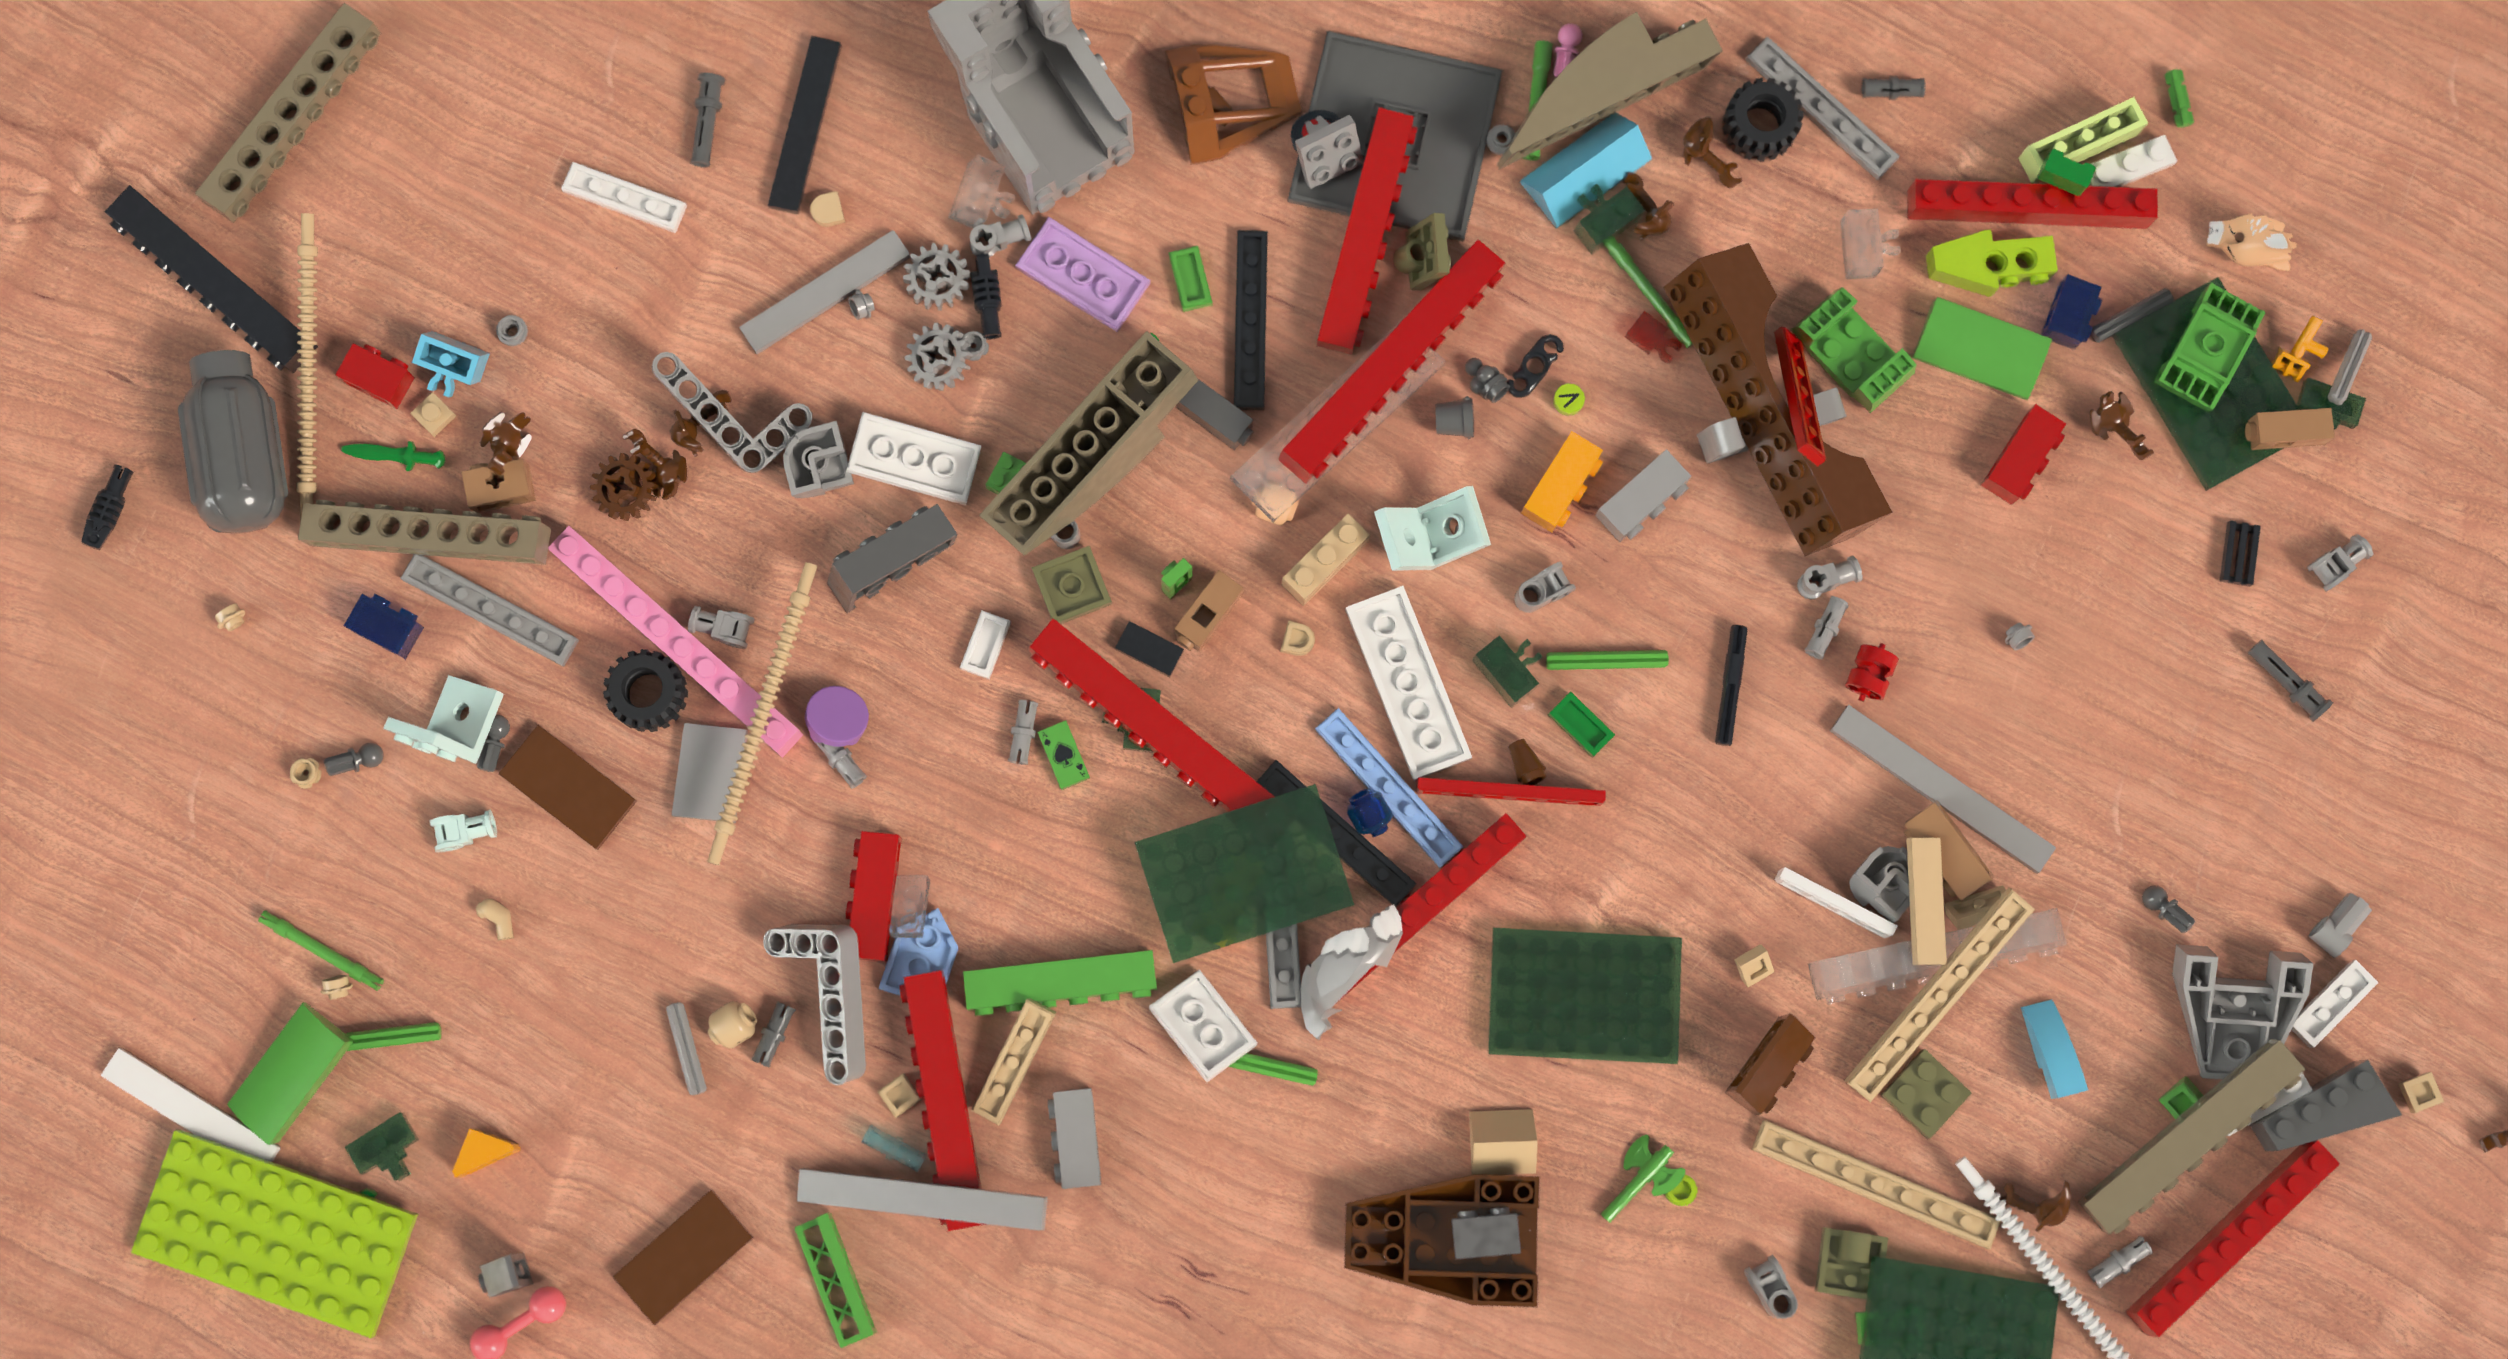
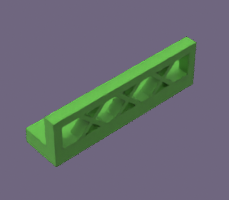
M832 1213L823 1214L814 1220L794 1227L840 1348L878 1333ZM817 1225L819 1226L824 1239L821 1248L808 1243L804 1233L805 1230ZM811 1249L818 1252L816 1259H814ZM822 1254L831 1257L835 1268L832 1278L824 1276L819 1272L817 1266ZM823 1280L830 1282L827 1290ZM834 1284L843 1288L847 1299L844 1308L833 1305L830 1301L829 1295ZM834 1310L841 1312L839 1320ZM845 1315L854 1318L859 1330V1334L845 1339L840 1327Z

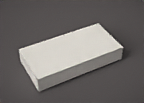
M981 610L960 669L990 680L1011 621Z

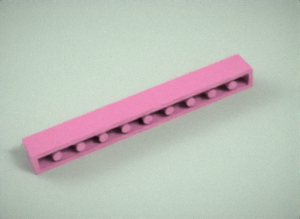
M568 526L548 549L747 727L752 726L753 722L750 718L755 717L756 713L753 712V709L758 708L756 700H760L761 696L576 531ZM774 708L770 709L772 717L767 718L769 725L764 727L767 733L762 734L761 738L783 758L803 734Z

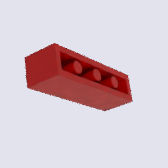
M861 831L860 839L856 838L854 842L853 857H858L857 870L852 869L850 874L849 886L854 889L853 901L847 902L846 920H850V927L857 934L859 960L887 963L902 838L897 834Z

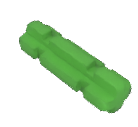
M2173 69L2165 73V80L2167 86L2170 85L2168 93L2172 111L2176 112V115H2174L2177 128H2185L2192 125L2194 119L2192 111H2188L2191 106L2186 84L2182 85V82L2185 81L2183 71L2181 69Z

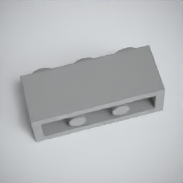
M1666 449L1600 507L1595 516L1619 542L1625 537L1632 540L1644 529L1641 525L1643 521L1648 517L1652 520L1657 518L1666 509L1664 503L1669 498L1673 497L1677 500L1689 489L1686 483L1691 478V475Z
M1092 1089L1053 1092L1054 1099L1048 1100L1049 1118L1056 1119L1057 1131L1051 1132L1052 1150L1059 1151L1060 1161L1059 1164H1054L1056 1183H1062V1189L1102 1185Z

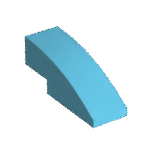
M2053 1000L2021 1007L2039 1069L2042 1068L2051 1099L2088 1091L2075 1049Z

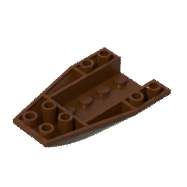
M1475 1174L1346 1203L1344 1268L1470 1305L1538 1307L1537 1218L1540 1176ZM1509 1207L1510 1214H1517L1521 1253L1455 1258L1452 1219L1458 1218V1212L1477 1210V1216L1490 1215V1209Z

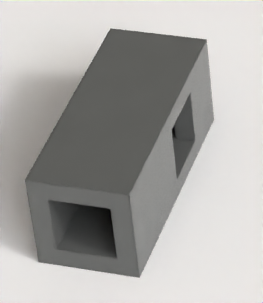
M1201 380L1176 405L1177 409L1233 450L1239 444L1244 446L1254 433L1252 430L1253 419Z

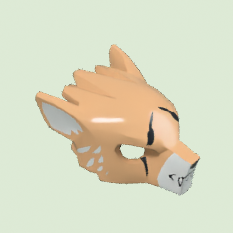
M2251 213L2228 221H2210L2207 246L2222 248L2231 260L2245 267L2266 265L2277 270L2289 271L2290 264L2288 260H2291V256L2288 253H2291L2292 249L2297 247L2295 242L2289 240L2292 238V233L2283 232L2285 224L2267 216L2254 217Z

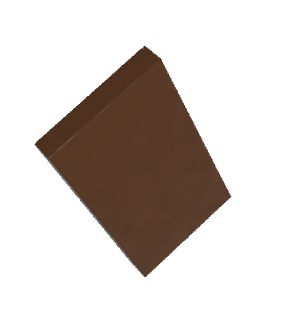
M540 725L535 727L498 773L596 850H599L637 802L631 795Z
M710 1190L612 1277L651 1323L656 1325L754 1237L714 1190Z

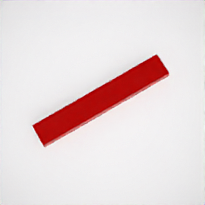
M1781 326L1774 331L1796 447L1801 454L1818 467L1826 461V455L1803 344L1787 328Z
M1420 777L1416 781L1417 794L1601 806L1606 801V790Z

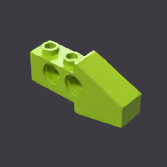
M1984 230L1933 246L1926 255L1929 279L1988 297L1994 295L1999 289V284L2002 288L2014 287L2019 282L2030 281L2031 285L2045 284L2058 271L2053 236L1993 241L1991 230ZM2016 258L2023 259L2027 263L2028 268L2019 267L2016 263ZM1986 261L1994 262L1997 265L1998 271L1990 270L1986 265Z

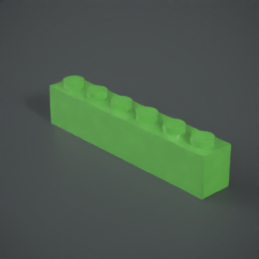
M1153 950L963 971L966 1008L968 1011H974L975 1016L994 1014V1008L1006 1007L1007 1013L1020 1012L1028 998L1048 1008L1057 1007L1056 1001L1069 1000V1005L1088 1004V998L1100 997L1101 1002L1120 1000L1119 994L1132 993V998L1150 997L1151 991L1157 990Z

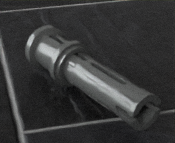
M700 73L698 75V81H700L699 97L695 99L694 103L696 109H698L690 164L703 168L710 167L716 113L722 109V103L720 102L721 87L726 81L723 76L714 73Z
M2260 640L2249 650L2248 654L2290 693V700L2293 703L2297 702L2310 714L2309 719L2312 722L2331 707L2333 702L2330 699L2326 700L2313 688L2314 683L2312 681H2304L2263 640Z

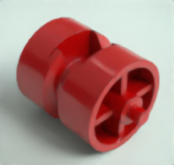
M1880 643L1879 647L1867 644L1860 646L1854 661L1857 668L1851 669L1845 684L1847 689L1860 695L1858 700L1864 702L1865 698L1879 701L1884 700L1890 684L1887 677L1893 676L1899 658L1885 650L1886 645Z

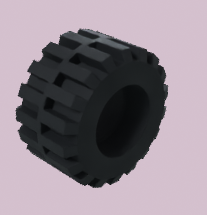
M1756 78L1753 84L1748 81L1743 84L1741 89L1738 88L1735 91L1723 116L1722 122L1725 124L1722 129L1724 135L1729 134L1726 141L1729 146L1732 144L1736 146L1734 152L1738 155L1742 151L1746 154L1745 159L1751 160L1755 156L1757 157V162H1764L1766 156H1768L1771 161L1776 159L1778 154L1782 156L1787 152L1789 146L1791 147L1801 130L1804 111H1800L1802 106L1801 100L1794 99L1796 92L1793 89L1790 91L1785 89L1786 83L1781 81L1780 85L1774 83V78H1768L1767 82H1763L1762 78ZM1756 108L1768 110L1777 119L1778 129L1761 131L1755 128L1750 123L1747 112Z
M640 649V653L635 651L628 652V657L625 659L619 657L616 660L619 664L615 668L610 666L607 672L611 675L609 678L604 679L603 685L607 687V691H603L604 698L608 701L606 704L608 709L618 720L631 729L635 728L637 731L645 732V730H649L650 732L658 731V727L662 726L664 729L669 727V721L672 719L676 721L680 717L677 713L680 709H685L684 697H688V690L685 688L687 682L681 674V670L668 657H664L656 651L651 653L647 649ZM644 675L658 676L662 681V693L659 699L648 707L639 708L634 706L630 701V689L633 683Z

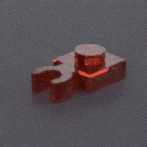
M1646 311L1640 315L1625 335V338L1648 355L1653 349H1656L1660 359L1668 364L1673 357L1666 352V348L1673 347L1679 352L1682 347L1681 342L1677 339L1666 338L1664 335L1667 333L1668 328Z

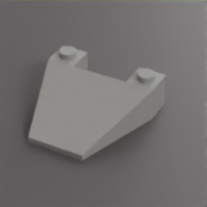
M2176 944L2172 976L2202 1078L2224 1079L2271 1038L2281 1040L2283 1044L2285 1043L2310 992L2313 963L2302 953L2270 951L2266 981L2218 978L2216 973L2219 957L2207 946Z

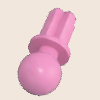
M1566 24L1559 30L1558 39L1562 47L1555 48L1557 53L1554 69L1555 77L1579 55V51L1575 50L1574 47L1581 42L1582 32L1575 24Z

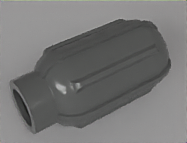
M220 350L199 354L189 361L192 388L185 394L183 402L178 407L190 501L196 506L200 518L215 532L236 534L265 529L279 517L284 508L285 498L288 495L275 401L268 396L264 387L254 378L250 354L237 350Z

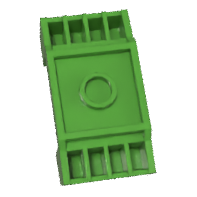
M2212 282L2199 296L2191 311L2194 314L2170 359L2161 366L2153 382L2206 412L2214 410L2250 346L2265 314V311L2223 290Z
M1841 287L1834 290L1797 323L1791 331L1802 341L1808 353L1846 393L1855 398L1871 413L1915 374L1917 364L1903 348L1895 353L1853 309L1858 301Z

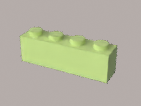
M2133 97L2027 146L2018 159L2030 182L2033 184L2040 181L2037 178L2044 159L2053 149L2063 152L2064 157L2079 163L2137 136L2148 124V121Z

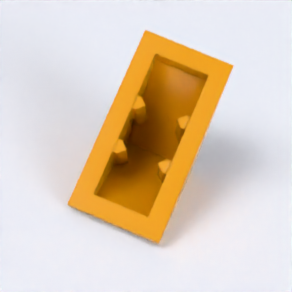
M469 1128L453 1168V1175L455 1178H463L521 1151L519 1144L478 1129Z

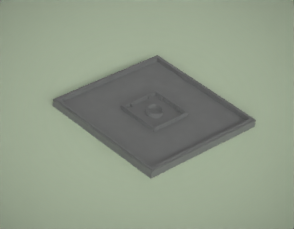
M1327 31L1308 112L1327 110L1335 113L1340 119L1350 115L1355 122L1363 161H1365L1379 107L1414 116L1412 126L1418 127L1414 144H1407L1405 155L1410 156L1406 174L1400 173L1397 184L1403 186L1398 203L1392 201L1390 213L1395 214L1392 226L1410 229L1433 213L1445 214V224L1448 227V238L1464 242L1503 70ZM1298 156L1288 203L1350 216L1364 163L1310 189L1305 182Z

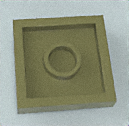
M1090 546L1032 567L1051 619L1054 618L1060 624L1112 605Z
M1922 1049L1884 1090L1881 1096L1926 1139H1931L1972 1092L1926 1049Z

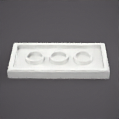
M862 412L846 472L966 505L982 446Z

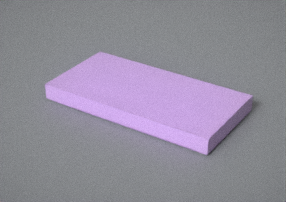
M1050 217L1047 218L1015 265L1016 269L1116 332L1119 331L1150 285L1148 278Z

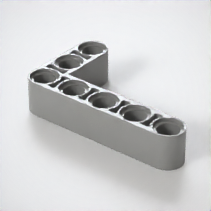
M662 352L652 362V372L655 377L745 472L753 473L763 469L787 447L788 443L796 436V433L807 429L811 424L812 412L804 404H792L752 438L676 355L670 352ZM669 358L674 362L675 370L672 374L663 375L659 372L657 364L660 359ZM690 381L696 386L697 391L693 398L687 399L681 396L679 385L682 382ZM705 404H711L717 409V418L712 422L705 421L701 417L700 411ZM793 409H800L804 412L806 419L803 425L794 426L789 421V414ZM727 427H732L739 433V439L734 445L726 444L722 439V432ZM772 429L778 430L783 436V441L778 447H772L766 441V435ZM748 450H754L760 456V462L755 468H750L743 462V456Z
M1837 388L1813 395L1819 426L1847 417ZM1736 417L1710 425L1697 434L1706 464L1749 450L1742 438Z
M789 924L769 930L763 939L764 948L769 955L786 958H817L823 1063L827 1080L834 1085H841L860 1078L866 1069L858 938L856 932L847 925Z

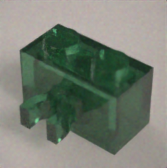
M1598 184L1594 185L1591 189V192L1596 196L1595 202L1589 201L1584 193L1578 197L1577 201L1580 205L1591 211V213L1578 222L1574 232L1591 254H1594L1610 239L1616 238L1639 221L1645 212V209L1628 187H1625L1607 201L1604 199L1603 191Z
M1499 635L1475 654L1472 661L1507 704L1513 708L1539 685V682L1526 666L1536 664L1542 659V655L1538 652L1533 658L1527 657L1521 662L1519 658L1524 655V650L1531 645V642L1528 639L1519 646L1517 653H1514Z

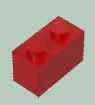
M353 343L335 376L344 384L398 409L415 379L407 370L409 366L394 357L390 361L380 357L382 352L368 344H365L362 348Z

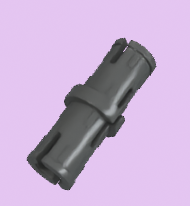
M1890 76L1889 79L1863 78L1861 86L1862 97H1888L1889 100H1897L1898 97L1923 98L1925 94V79H1898L1897 76Z
M778 1001L767 1027H763L761 1030L763 1036L751 1058L752 1061L759 1063L763 1053L766 1052L761 1065L768 1068L771 1066L770 1064L780 1041L784 1042L786 1038L784 1032L793 1013L796 1011V1009L787 1006L781 1018L780 1016L785 1004Z

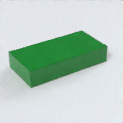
M1571 691L1548 714L1592 758L1615 736Z

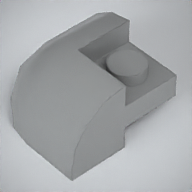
M837 421L804 429L796 433V436L788 443L783 454V461L792 497H816L825 495L826 491L854 484L852 474L846 472L848 466L847 453Z
M1880 846L1866 858L1852 875L1849 883L1854 897L1863 907L1869 903L1892 923H1895L1910 905L1907 849L1903 846L1901 848L1890 846L1881 848Z

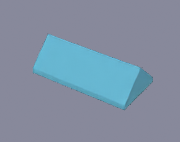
M1615 112L1521 179L1520 183L1557 229L1622 182L1629 172L1634 173L1651 161L1652 157L1639 126Z

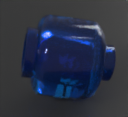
M1370 788L1357 792L1349 799L1350 804L1347 807V815L1359 834H1371L1372 837H1376L1388 830L1387 824L1391 821L1393 814L1381 792L1371 791Z

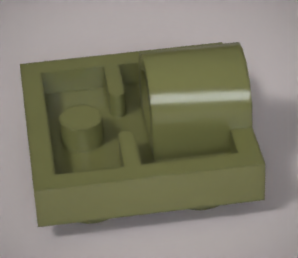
M1433 213L1405 232L1406 244L1396 250L1393 256L1396 268L1402 273L1409 274L1410 290L1421 291L1450 273L1451 258L1447 247L1448 227L1445 224V214Z
M1823 1227L1815 1292L1881 1302L1888 1237Z

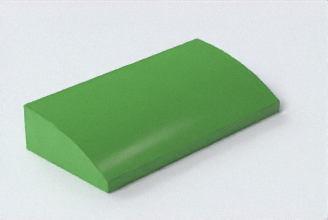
M1937 297L1931 304L1913 359L2028 400L2045 361L2052 339Z
M303 1002L228 1102V1107L267 1145L279 1143L354 1040L306 1002Z

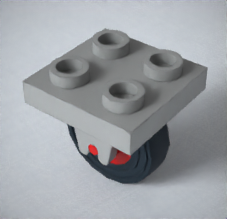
M1314 110L1299 117L1292 125L1291 141L1295 151L1298 153L1304 179L1310 189L1364 163L1355 122L1350 115L1340 119L1333 112Z

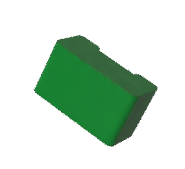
M2053 149L2044 159L2037 178L2080 196L2089 186L2096 167L2087 162L2082 165L2064 157L2063 152Z

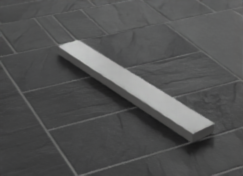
M1846 706L1831 728V733L1931 802L1938 800L1947 813L2034 873H2040L2056 849L2051 843L1852 706Z
M806 1168L799 1171L797 1193L798 1202L1040 1231L1045 1230L1048 1199L1045 1196Z

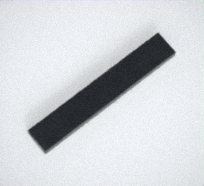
M811 36L768 202L770 209L799 215L842 48L841 42Z
M1237 230L1234 406L1240 410H1264L1268 231Z
M1277 760L1256 781L1298 816L1295 820L1389 903L1394 905L1395 908L1417 884Z

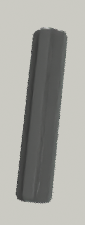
M2164 288L2093 326L2090 334L2094 341L2100 343L2170 305L2174 301L2173 295L2169 289Z

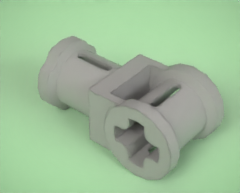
M1023 214L1018 215V219L1001 224L999 221L990 225L980 224L974 227L970 234V247L975 256L977 254H989L990 258L995 252L1007 249L1008 244L1023 239L1030 241L1031 235ZM984 237L989 245L983 246L982 242H979V238Z
M2355 534L2350 538L2348 544L2342 548L2339 546L2322 555L2307 566V569L2315 572L2324 584L2323 589L2327 592L2357 569L2355 565L2364 558H2371L2374 553L2369 542L2359 534Z
M1854 555L1847 557V561L1835 565L1834 563L1824 566L1813 565L1799 578L1797 589L1804 598L1816 599L1822 593L1834 590L1839 585L1851 581L1855 583L1861 582L1863 579L1861 566ZM1811 578L1813 582L1818 581L1819 585L1817 586L1816 583L1810 584L1809 579Z
M694 606L688 622V632L695 633V631L710 634L713 640L735 648L746 649L748 644L745 640L749 626L754 624L755 619L733 611L718 610L717 614L701 610L700 606Z

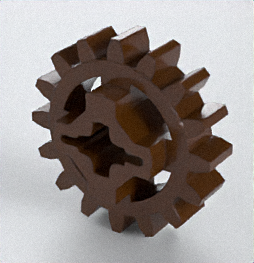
M620 453L619 460L614 456H608L609 465L599 463L598 465L602 472L600 474H592V477L597 480V484L590 486L591 490L597 492L592 501L602 503L598 510L605 514L608 512V517L616 520L620 517L623 521H629L630 514L634 518H641L639 511L641 509L649 512L651 509L647 502L649 500H657L651 494L652 490L659 489V485L651 481L656 477V473L647 471L650 464L646 461L640 462L641 458L636 455H632L629 458V455L625 453ZM616 484H626L633 490H622L621 487L616 486Z

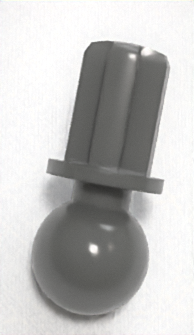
M496 715L491 725L488 738L484 743L477 762V768L480 770L494 772L501 748H505V744L500 743V739L507 736L510 724L507 718L502 715Z
M366 743L357 753H355L353 748H349L346 753L326 758L324 766L329 776L351 770L359 772V765L361 764L369 768L378 766L383 760L384 753L379 745Z
M2150 886L2143 892L2142 901L2144 905L2150 910H2160L2161 912L2158 917L2161 920L2166 919L2181 933H2186L2192 928L2195 919L2177 905L2178 900L2173 899L2169 902L2167 892L2162 887Z

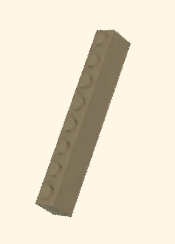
M2271 1038L2082 1197L2078 1203L2102 1231L2111 1234L2113 1231L2115 1234L2121 1232L2130 1224L2129 1218L2137 1211L2143 1213L2154 1204L2153 1198L2161 1191L2166 1193L2174 1188L2179 1182L2177 1177L2186 1170L2191 1172L2199 1167L2204 1161L2201 1158L2210 1150L2214 1152L2225 1145L2228 1141L2227 1135L2234 1129L2240 1131L2252 1121L2250 1117L2259 1108L2263 1111L2270 1107L2277 1100L2275 1095L2283 1088L2288 1090L2295 1086L2301 1080L2299 1075L2306 1069L2281 1040Z

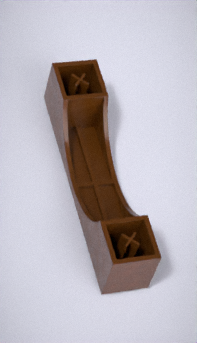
M1743 244L1698 258L1667 283L1663 288L1727 410L1732 418L1736 417L1742 438L1804 556L1853 538L1893 513L1864 458L1843 453L1823 442L1826 461L1817 467L1797 450L1789 406L1784 401L1773 380L1765 351V322L1768 311L1777 294L1750 244Z

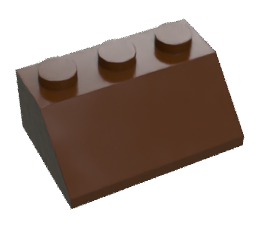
M1791 1013L1779 1016L1724 1093L1755 1116L1761 1115L1762 1112L1768 1114L1778 1100L1775 1097L1777 1091L1781 1086L1786 1088L1795 1077L1796 1073L1793 1069L1799 1060L1804 1063L1813 1052L1814 1047L1811 1046V1043L1815 1037Z

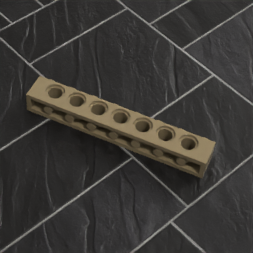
M343 3L195 194L205 204L233 223L238 217H242L247 212L253 197L265 189L271 174L285 163L286 155L292 147L298 145L303 140L306 129L312 122L317 121L321 117L327 102L339 94L342 83L348 75L356 72L360 66V60L366 52L372 50L377 45L381 33L375 24ZM352 39V43L349 46L341 47L345 40ZM334 63L330 70L323 71L326 64ZM315 86V90L311 94L304 95L307 88ZM297 110L294 117L286 119V115L290 111ZM278 134L274 142L267 143L271 135ZM260 157L259 162L255 166L249 167L252 159ZM241 181L238 189L230 191L233 183Z
M316 500V504H303L298 540L310 546L546 565L551 528L543 524L539 517L524 515L521 520L511 519L510 515L493 513L492 518L482 517L481 513L473 511H463L462 515H452V511L445 509H433V513H425L423 509L405 506L403 511L394 510L392 506L375 504L374 508H364L365 505L356 502H345V506H335V502L328 500ZM341 519L339 527L334 530L335 522ZM370 520L369 528L363 532L364 524ZM399 523L398 531L392 534V528L395 524ZM429 525L427 534L421 537L422 529ZM458 527V534L455 538L450 539L451 532ZM488 529L486 539L480 542L481 533ZM518 532L516 541L509 544L510 536Z

